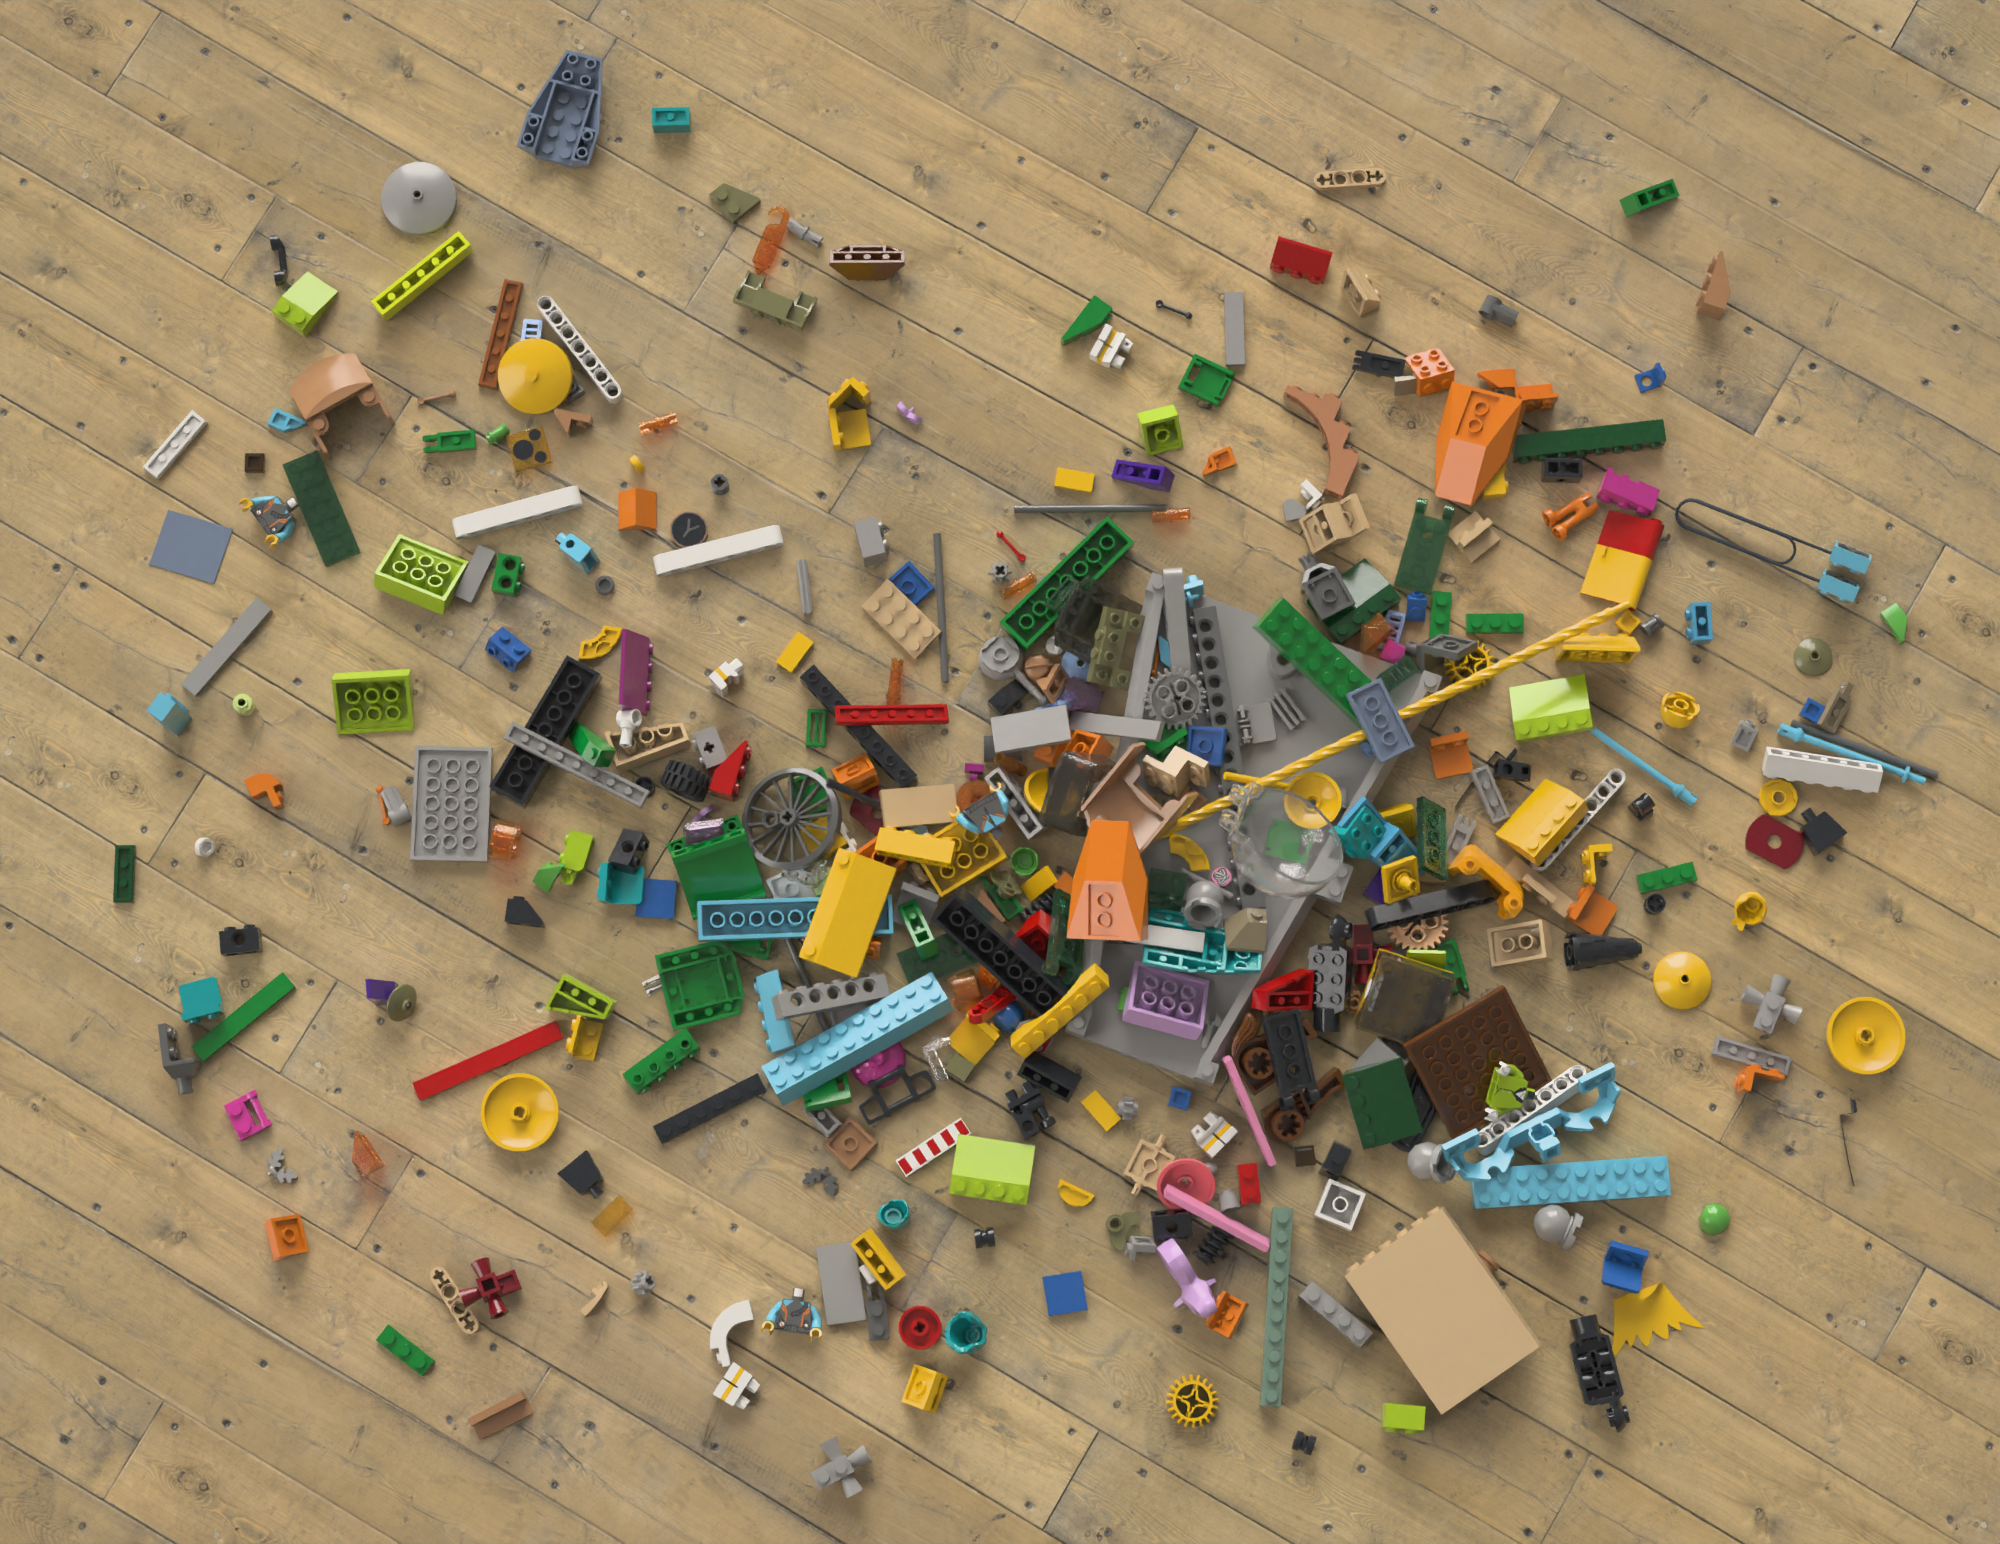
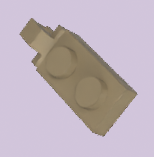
M1842 681L1834 690L1817 722L1827 732L1832 734L1836 732L1851 703L1850 693L1854 685L1850 682Z

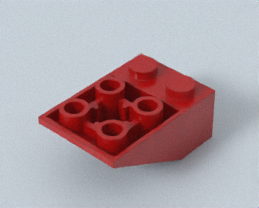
M744 740L714 771L709 787L712 796L734 802L735 797H739L741 791L740 780H744L747 771L745 763L750 761L752 755L748 740Z

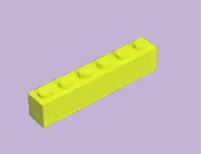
M459 231L374 298L371 301L374 308L385 321H388L474 252L470 243Z

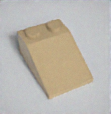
M1347 268L1345 269L1341 288L1359 317H1362L1380 306L1381 296L1370 285L1372 282L1367 274L1364 275L1362 270Z
M1539 919L1487 929L1492 967L1532 964L1554 960L1550 924L1548 921Z

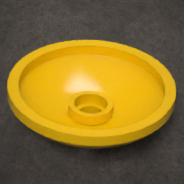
M1048 768L1039 769L1031 773L1024 784V796L1028 804L1035 811L1048 817L1060 818L1068 816L1076 810L1080 802V790L1073 779L1067 792H1056L1048 790Z
M1305 772L1296 776L1288 784L1284 793V808L1288 817L1298 826L1307 829H1319L1329 825L1338 816L1342 805V796L1338 785L1331 777L1320 772ZM1311 800L1316 801V805L1311 806L1309 802Z
M1675 952L1664 957L1656 966L1653 974V986L1659 999L1669 1007L1679 1010L1691 1009L1701 1004L1708 996L1711 989V974L1705 962L1698 956L1688 952ZM1686 976L1688 978V981L1683 982L1681 980V977Z

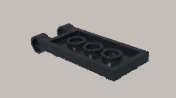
M1299 1008L1262 1017L1261 1020L1279 1092L1278 1103L1280 1109L1283 1112L1294 1109V1100L1291 1092L1305 1088L1304 1098L1308 1104L1319 1102L1320 1093L1314 1076ZM1291 1067L1295 1068L1294 1074L1290 1073Z

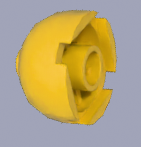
M1674 692V695L1667 693L1661 702L1660 715L1667 725L1677 729L1686 728L1692 725L1698 717L1700 706L1699 704L1697 706L1694 703L1695 699L1686 693Z

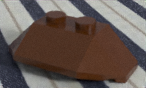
M848 245L830 251L829 266L848 280H887L905 266V250H899L889 245Z

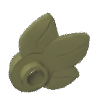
M990 870L991 880L998 886L997 892L1002 898L1010 899L1015 895H1021L1022 888L1015 883L1012 873L1003 870L1001 874Z
M1126 1212L1121 1216L1114 1214L1106 1220V1228L1110 1232V1242L1118 1250L1122 1251L1124 1249L1126 1241L1129 1242L1130 1236H1141L1140 1231L1135 1226L1140 1217L1135 1213ZM1113 1221L1119 1222L1118 1228L1112 1227Z

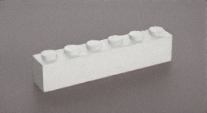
M1766 747L1762 763L1763 775H1766L1768 778L1775 779L1779 777L1792 782L1798 780L1804 781L1807 784L1818 783L1826 787L1837 786L1845 790H1861L1864 793H1878L1883 775L1881 764Z

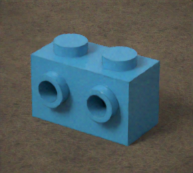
M1710 602L1691 603L1685 609V620L1688 621L1689 628H1686V638L1690 639V645L1709 644L1713 640Z

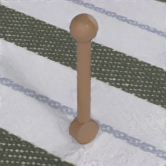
M450 391L447 394L428 398L419 397L417 402L419 405H424L425 402L446 397L454 398L456 392Z

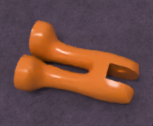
M1589 492L1578 496L1557 511L1553 512L1550 509H1546L1542 512V517L1548 528L1554 526L1570 513L1576 512L1575 515L1551 529L1552 534L1559 541H1564L1568 537L1567 532L1598 510L1597 502L1589 507L1585 506L1584 503L1592 497Z

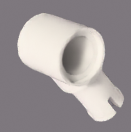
M638 709L620 710L616 715L617 724L622 730L619 745L630 748L632 747L633 731H635L636 726H640L642 715Z

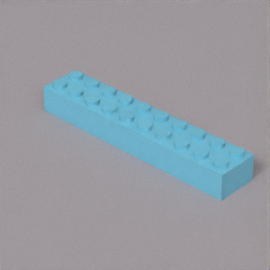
M892 895L887 896L873 936L893 934ZM820 897L697 901L698 942L806 938Z
M930 972L761 1067L782 1105L785 1106L953 1012V1008L935 976Z
M1667 1156L1509 1167L1504 1175L1500 1170L1493 1168L1488 1172L1492 1178L1491 1181H1470L1473 1210L1654 1198L1671 1195Z

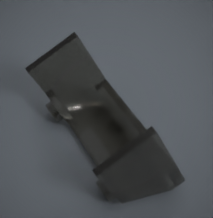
M1063 752L1057 760L1040 811V821L1069 834L1086 837L1089 830L1086 823L1087 820L1079 817L1090 782L1097 783L1101 781L1105 776L1106 770L1112 769L1116 762L1105 755Z

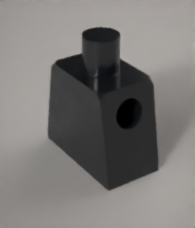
M1809 807L1801 813L1807 824L1801 827L1800 831L1813 856H1816L1847 834L1846 830L1825 811L1816 816Z
M1333 1140L1318 1174L1337 1181L1352 1149Z
M587 1150L557 1173L582 1196L589 1191L593 1198L597 1199L604 1193L598 1185L604 1178Z

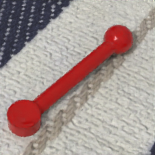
M998 531L996 533V536L998 538H1001L1009 546V548L1018 556V560L1020 562L1025 561L1026 556L1024 554H1020L1017 551V549L1003 536L1004 534L1002 531Z

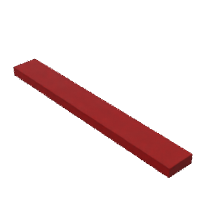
M555 1020L412 1084L419 1101H423L564 1039Z

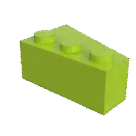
M564 974L545 1009L599 1019H609L618 1001L572 976Z

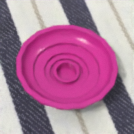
M897 1042L850 1070L854 1078L862 1085L869 1087L868 1081L871 1079L874 1081L896 1069L899 1064L902 1063L905 1068V1051L901 1043ZM901 1075L877 1088H885L895 1083Z

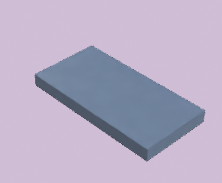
M1381 678L1345 695L1380 764L1415 748Z

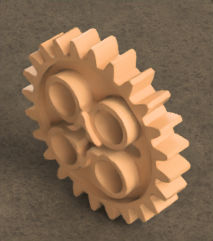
M1447 914L1421 920L1420 925L1417 924L1414 928L1413 924L1419 921L1408 923L1407 927H1391L1387 930V935H1392L1390 937L1391 942L1396 940V948L1402 945V952L1407 948L1409 950H1428V948L1435 950L1434 944L1440 946L1441 941L1439 939L1445 940L1443 933L1448 932V928L1444 926H1447L1449 921L1443 920L1447 918ZM1431 920L1434 921L1436 925L1430 927L1426 924V922ZM1412 929L1411 933L1408 936H1405V934ZM1420 934L1423 938L1415 940L1413 935Z

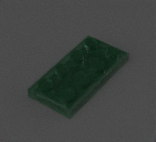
M1421 796L1417 798L1416 807L1418 868L1443 881L1448 879L1446 809Z

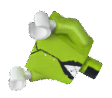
M1502 1061L1499 1063L1502 1065L1501 1068H1494L1485 1101L1492 1109H1485L1489 1114L1484 1119L1492 1122L1496 1121L1498 1116L1512 1112L1515 1108H1521L1524 1099L1533 1100L1535 1097V1089L1527 1088L1528 1082L1524 1079L1523 1073L1515 1065L1505 1064Z

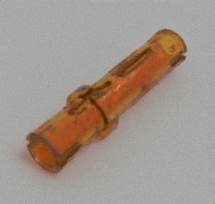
M897 658L891 659L889 688L886 694L887 705H898V701L901 699L899 691L904 662L902 659H899V661H897Z

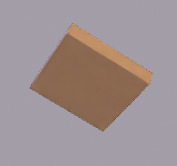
M849 1116L823 1145L852 1171L878 1142Z

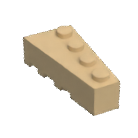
M683 722L636 729L633 731L632 747L630 748L619 745L622 730L620 732H604L608 744L617 750L613 758L620 773L692 747Z

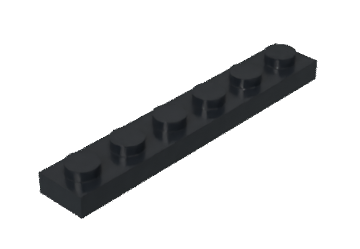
M757 1073L654 1125L653 1128L661 1144H664L766 1092V1089Z

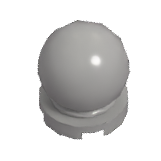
M1201 880L1194 883L1187 891L1183 916L1187 919L1188 925L1195 929L1206 930V927H1217L1223 917V892L1212 881Z
M1424 1142L1415 1145L1408 1154L1407 1165L1414 1177L1423 1181L1434 1180L1437 1183L1444 1184L1447 1180L1451 1181L1456 1171L1450 1162L1445 1161L1443 1158V1144L1436 1145L1431 1142Z
M1558 1205L1543 1206L1534 1216V1230L1543 1241L1552 1244L1560 1242L1561 1249L1568 1251L1576 1239L1573 1233L1577 1227L1580 1228L1583 1216L1575 1213L1570 1217L1568 1211Z

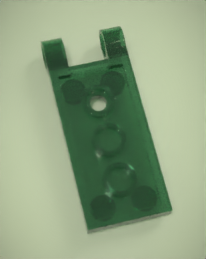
M1418 497L1394 586L1431 595L1456 506L1446 504L1442 520L1424 516L1428 499ZM1430 533L1431 537L1429 539H1425L1424 534Z
M1057 889L1054 891L1047 958L1042 965V972L1053 977L1057 974L1059 965L1067 968L1068 972L1064 976V984L1072 988L1081 974L1084 939L1066 938L1071 894Z
M947 933L934 938L939 954L925 960H921L915 946L896 953L908 984L930 972L933 973L937 980L978 963V961ZM955 946H959L961 948V951L959 953L954 952L953 949Z

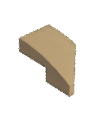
M605 1281L591 1290L595 1297L580 1310L586 1317L594 1311L605 1295L608 1284Z

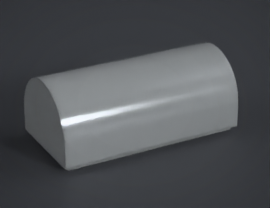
M805 1105L801 1107L805 1115L827 1138L842 1124L828 1108L807 1112Z

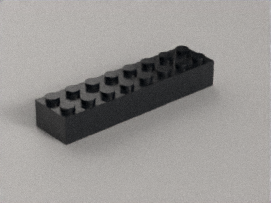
M567 655L524 728L563 746L576 721L602 680L601 674ZM513 745L489 788L498 795L525 809L550 768L551 763Z
M963 886L954 892L932 917V920L1038 1017L1055 1006L1072 988L1063 977Z

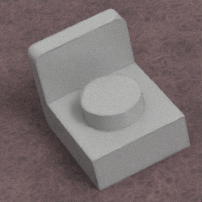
M1747 719L1745 721L1740 720L1730 744L1748 752L1758 733L1756 724Z
M1130 1236L1129 1243L1125 1245V1254L1128 1255L1129 1260L1132 1262L1135 1261L1136 1252L1148 1254L1149 1252L1155 1253L1156 1251L1153 1237Z

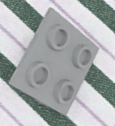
M1271 702L1251 706L1239 705L1238 708H1233L1239 746L1277 740Z

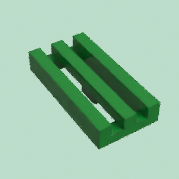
M808 709L806 748H825L827 710ZM812 713H815L814 743H810ZM819 714H823L821 743H818Z

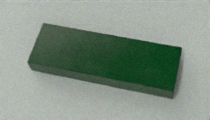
M115 845L114 903H134L135 845Z

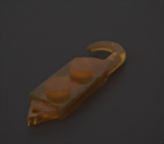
M775 206L768 212L770 216L773 212L779 211L782 213V219L780 224L773 223L765 227L752 259L757 275L767 268L770 269L784 236L786 225L789 222V213L782 206Z

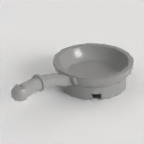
M997 636L988 640L980 650L978 657L979 666L983 673L995 680H1006L1016 676L1030 694L1038 699L1041 704H1046L1048 702L1046 695H1043L1020 672L1024 657L1018 644L1005 636L1003 638H998Z

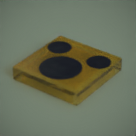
M543 426L506 435L516 473L553 463Z

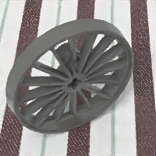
M804 768L782 769L764 778L749 795L742 814V826L745 829L753 855L762 863L786 871L804 869L820 861L835 844L842 824L841 804L835 790L827 786V781L819 774ZM804 776L795 802L794 777ZM788 777L789 805L778 781ZM810 778L819 782L818 785L802 803ZM773 784L784 805V810L765 794V791ZM824 787L826 797L806 808ZM763 796L781 813L763 810L755 806L760 797ZM826 804V813L807 815ZM754 811L764 813L762 822L752 823ZM776 817L775 823L771 825L770 820ZM827 817V828L805 822L804 820ZM801 824L827 831V835L822 843ZM765 826L770 829L753 839L752 828ZM799 828L819 844L818 848L811 854ZM778 832L761 853L756 844ZM796 834L806 854V857L797 861ZM783 837L775 861L767 859L766 856ZM790 837L791 862H781Z

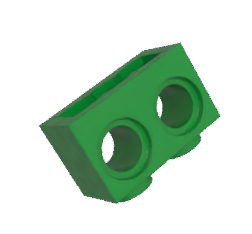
M502 553L498 554L491 587L493 594L516 598L517 592L520 593L522 584L519 581L520 575L524 574L525 563H523L521 557ZM509 563L516 564L513 570L506 569ZM511 581L512 585L510 588L505 589L502 587L503 583Z

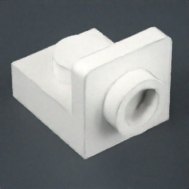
M1306 479L1300 485V492L1307 500L1311 499L1306 505V510L1309 511L1311 508L1315 510L1322 503L1320 501L1322 494Z

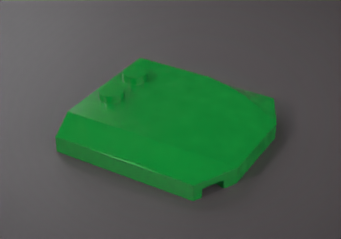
M723 941L707 942L655 955L656 966L673 1031L740 1014L744 990L735 955L727 948Z

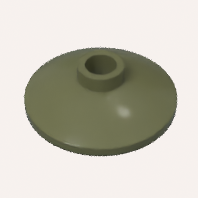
M1815 638L1806 639L1796 647L1794 662L1802 673L1809 676H1818L1826 672L1831 666L1832 652L1829 646L1822 640ZM1816 653L1818 658H1812L1811 654Z
M402 984L396 987L390 994L386 1011L391 1020L396 1022L403 1021L413 1012L417 995L412 986Z

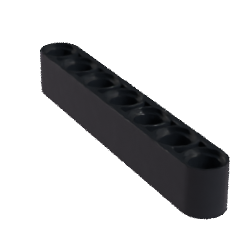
M1481 880L1402 899L1391 904L1386 903L1367 909L1364 913L1370 930L1379 931L1486 905L1495 901L1496 896L1490 881Z

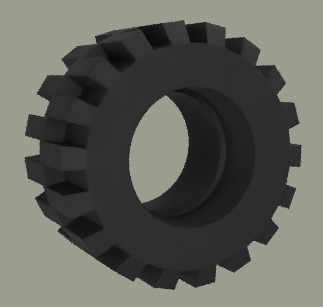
M670 760L660 779V783L663 787L681 797L694 802H703L709 791L712 779L697 768L680 761Z

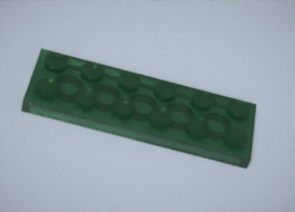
M318 450L283 464V468L325 567L361 553Z

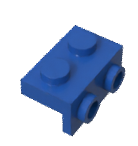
M504 627L500 628L488 639L485 651L490 656L497 659L511 672H515L518 665L532 651V649Z

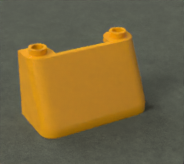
M1476 845L1465 846L1445 869L1451 876L1457 873H1463L1464 875L1477 873L1484 880H1489L1491 886L1500 893L1495 902L1499 906L1496 915L1502 920L1514 918L1521 911L1525 890L1521 887L1522 884Z

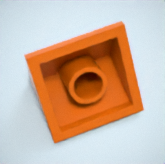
M633 488L618 493L619 531L657 530L656 492Z

